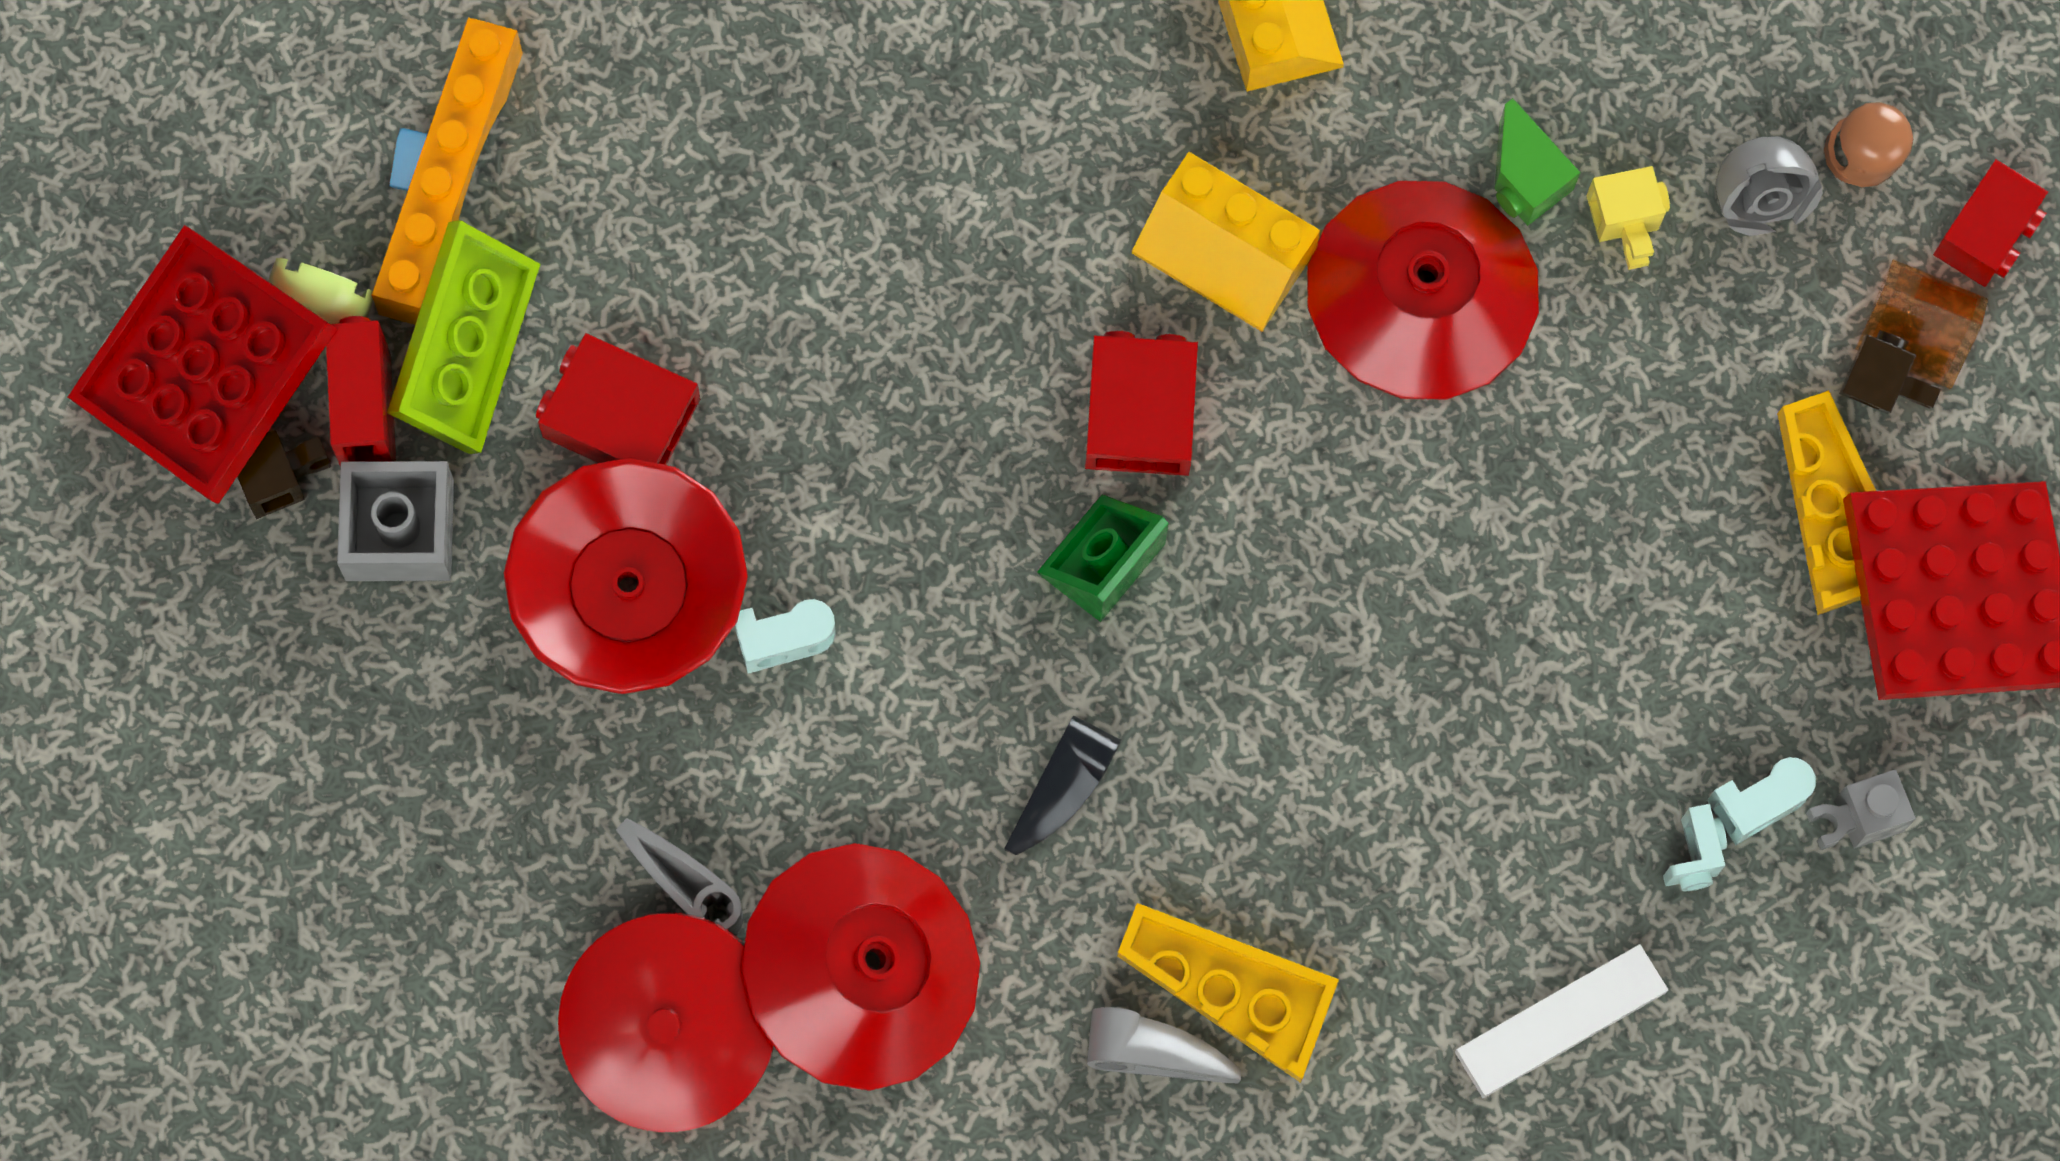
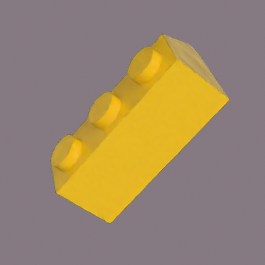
M1218 0L1246 92L1344 67L1323 0Z
M1188 152L1162 190L1132 249V254L1262 332L1310 261L1317 248L1320 229L1203 159Z

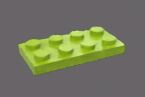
M461 220L448 222L387 413L465 453H481L540 263Z

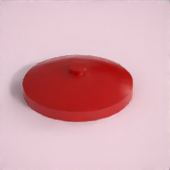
M656 913L637 917L616 926L599 937L586 949L576 962L565 983L559 1006L558 1032L567 1068L575 1083L595 1106L617 1121L638 1129L653 1132H680L700 1128L715 1122L738 1107L749 1096L764 1075L771 1060L774 1046L752 1015L741 971L745 945L742 940L719 924L701 917L682 913Z

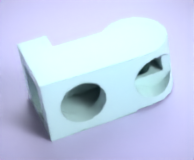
M816 599L804 600L796 604L791 612L757 621L753 608L740 611L738 622L734 626L748 674L820 654L833 644L836 636L833 612L824 602Z
M1788 757L1776 763L1764 779L1742 792L1738 790L1733 780L1715 789L1707 801L1716 816L1722 820L1724 828L1734 844L1737 845L1799 809L1806 802L1807 798L1812 795L1816 786V776L1807 762L1799 758Z

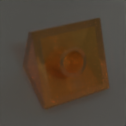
M1892 259L1855 350L1859 349L1863 337L1866 335L1876 338L1879 330L1893 334L1908 341L1906 351L1916 355L1909 371L1910 373L1951 389L1982 327L1988 299Z

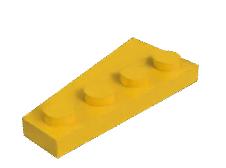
M1829 390L1785 405L1777 413L1817 615L1861 600L1843 499L1850 492L1876 491Z
M1139 903L1135 906L1117 957L1301 1083L1339 979Z

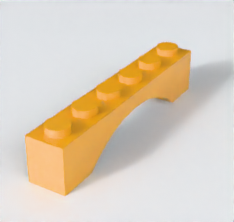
M470 17L467 19L372 292V298L378 314L413 325L416 324L448 222L459 220L479 155L492 125L507 101L523 54L517 30Z

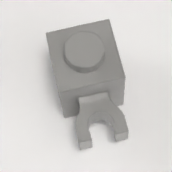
M1896 769L1847 785L1835 799L1837 806L1821 804L1810 808L1806 812L1809 823L1825 818L1833 824V833L1823 835L1817 840L1820 850L1833 847L1845 834L1849 835L1855 849L1903 833L1916 819Z

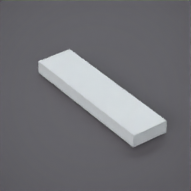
M1639 944L1456 1049L1455 1054L1481 1097L1485 1098L1666 994L1668 988Z

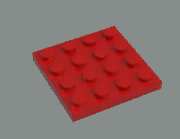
M184 225L67 398L201 495L219 504L329 343L337 328L209 240Z
M2046 481L1850 492L1843 499L1878 700L2060 688V554Z

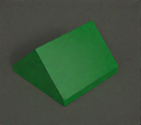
M1102 494L1037 573L1101 622L1166 543L1169 523L1163 516Z

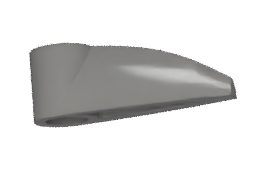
M628 818L619 825L616 831L626 846L678 906L689 915L710 920L707 908L712 904L720 908L725 903L728 905L729 919L721 922L717 918L714 923L719 924L734 935L738 934L742 927L744 916L739 896L731 887L690 855L642 825Z
M1101 1007L1092 1010L1087 1065L1091 1068L1103 1071L1238 1084L1241 1081V1069L1205 1041L1184 1030L1141 1017L1139 1013L1129 1009Z

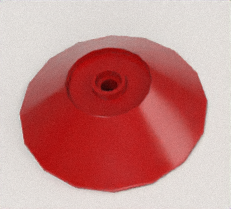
M1397 181L1357 196L1325 225L1318 240L1317 248L1307 265V309L1325 350L1357 381L1400 399L1448 400L1490 384L1522 354L1539 315L1538 268L1520 229L1487 198L1442 181ZM1429 271L1434 274L1436 280L1431 283H1425L1419 279L1418 273Z
M624 458L582 466L543 490L514 529L503 573L511 620L535 658L575 685L617 694L670 686L710 661L738 622L748 579L740 531L716 494L676 467L634 458ZM624 578H635L638 581L636 589L631 592L622 591L619 585Z
M852 843L809 853L770 882L747 923L741 971L753 1018L782 1058L822 1083L871 1091L915 1080L953 1050L975 1010L980 959L969 917L941 877L900 851ZM868 951L874 952L879 957L880 966L878 970L871 969L866 964L865 959Z

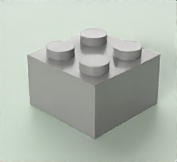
M447 461L341 462L337 564L345 581H451L454 479Z

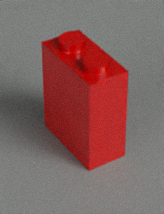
M363 316L342 318L339 320V323L331 324L337 328V331L326 345L331 447L340 467L341 462H396L394 416L387 413L393 396L390 350L378 320L371 321Z
M1109 331L1104 336L1094 335L1085 469L1189 476L1192 459L1198 342H1188L1185 337L1176 334H1163L1157 336L1156 339L1135 338L1134 334L1126 331Z
M585 333L579 346L571 345L564 355L559 373L563 376L555 391L547 390L543 395L536 411V418L539 419L538 424L542 438L597 463L634 458L667 465L701 399L698 383Z

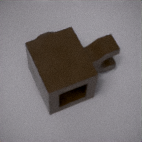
M1879 330L1876 338L1870 335L1863 337L1839 394L1889 414L1892 412L1898 396L1928 409L1933 408L1941 388L1909 376L1908 373L1916 357L1915 354L1906 351L1909 342Z
M273 430L265 435L238 475V480L255 518L259 519L305 500L297 478L320 472L332 466L319 436L305 441L296 448L286 452L277 431Z

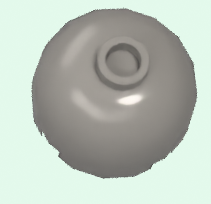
M1779 136L1758 137L1748 140L1733 149L1722 161L1715 182L1719 207L1722 215L1727 219L1729 227L1735 232L1748 236L1776 232L1765 224L1768 222L1792 218L1795 225L1800 223L1816 209L1823 194L1816 166L1809 155L1793 141Z

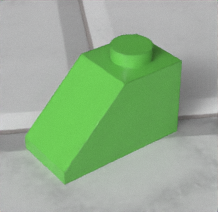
M1512 98L1505 104L1499 122L1494 189L1498 192L1496 193V198L1502 209L1513 218L1519 216L1528 226L1574 190L1580 171Z

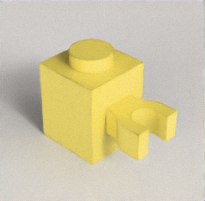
M1653 166L1593 178L1586 196L1599 242L1622 238L1628 270L1648 266L1650 263L1648 257L1654 254L1648 232L1659 230L1666 212L1670 209L1669 195L1665 183H1657Z

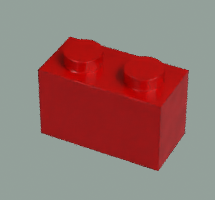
M1995 159L1933 255L1983 287L1987 286L1994 274L2004 279L2021 253L2014 249L2013 245L2021 234L2030 239L2047 214L2038 207L2049 191Z

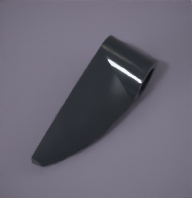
M1073 716L1004 850L1018 855L1043 841L1063 826L1078 811L1099 784L1120 745L1121 739Z

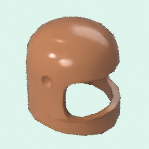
M1881 102L1865 103L1851 111L1846 118L1840 120L1827 136L1824 147L1826 164L1834 176L1845 183L1859 187L1877 186L1888 180L1910 155L1914 140L1911 125L1905 115L1894 106ZM1839 131L1841 147L1848 161L1845 167L1841 166L1836 160L1834 143Z

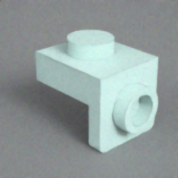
M1710 804L1691 807L1681 818L1691 862L1670 866L1663 876L1665 886L1680 884L1682 891L1702 889L1712 885V877L1718 876L1726 866L1722 850L1727 848L1725 828L1720 818H1713Z

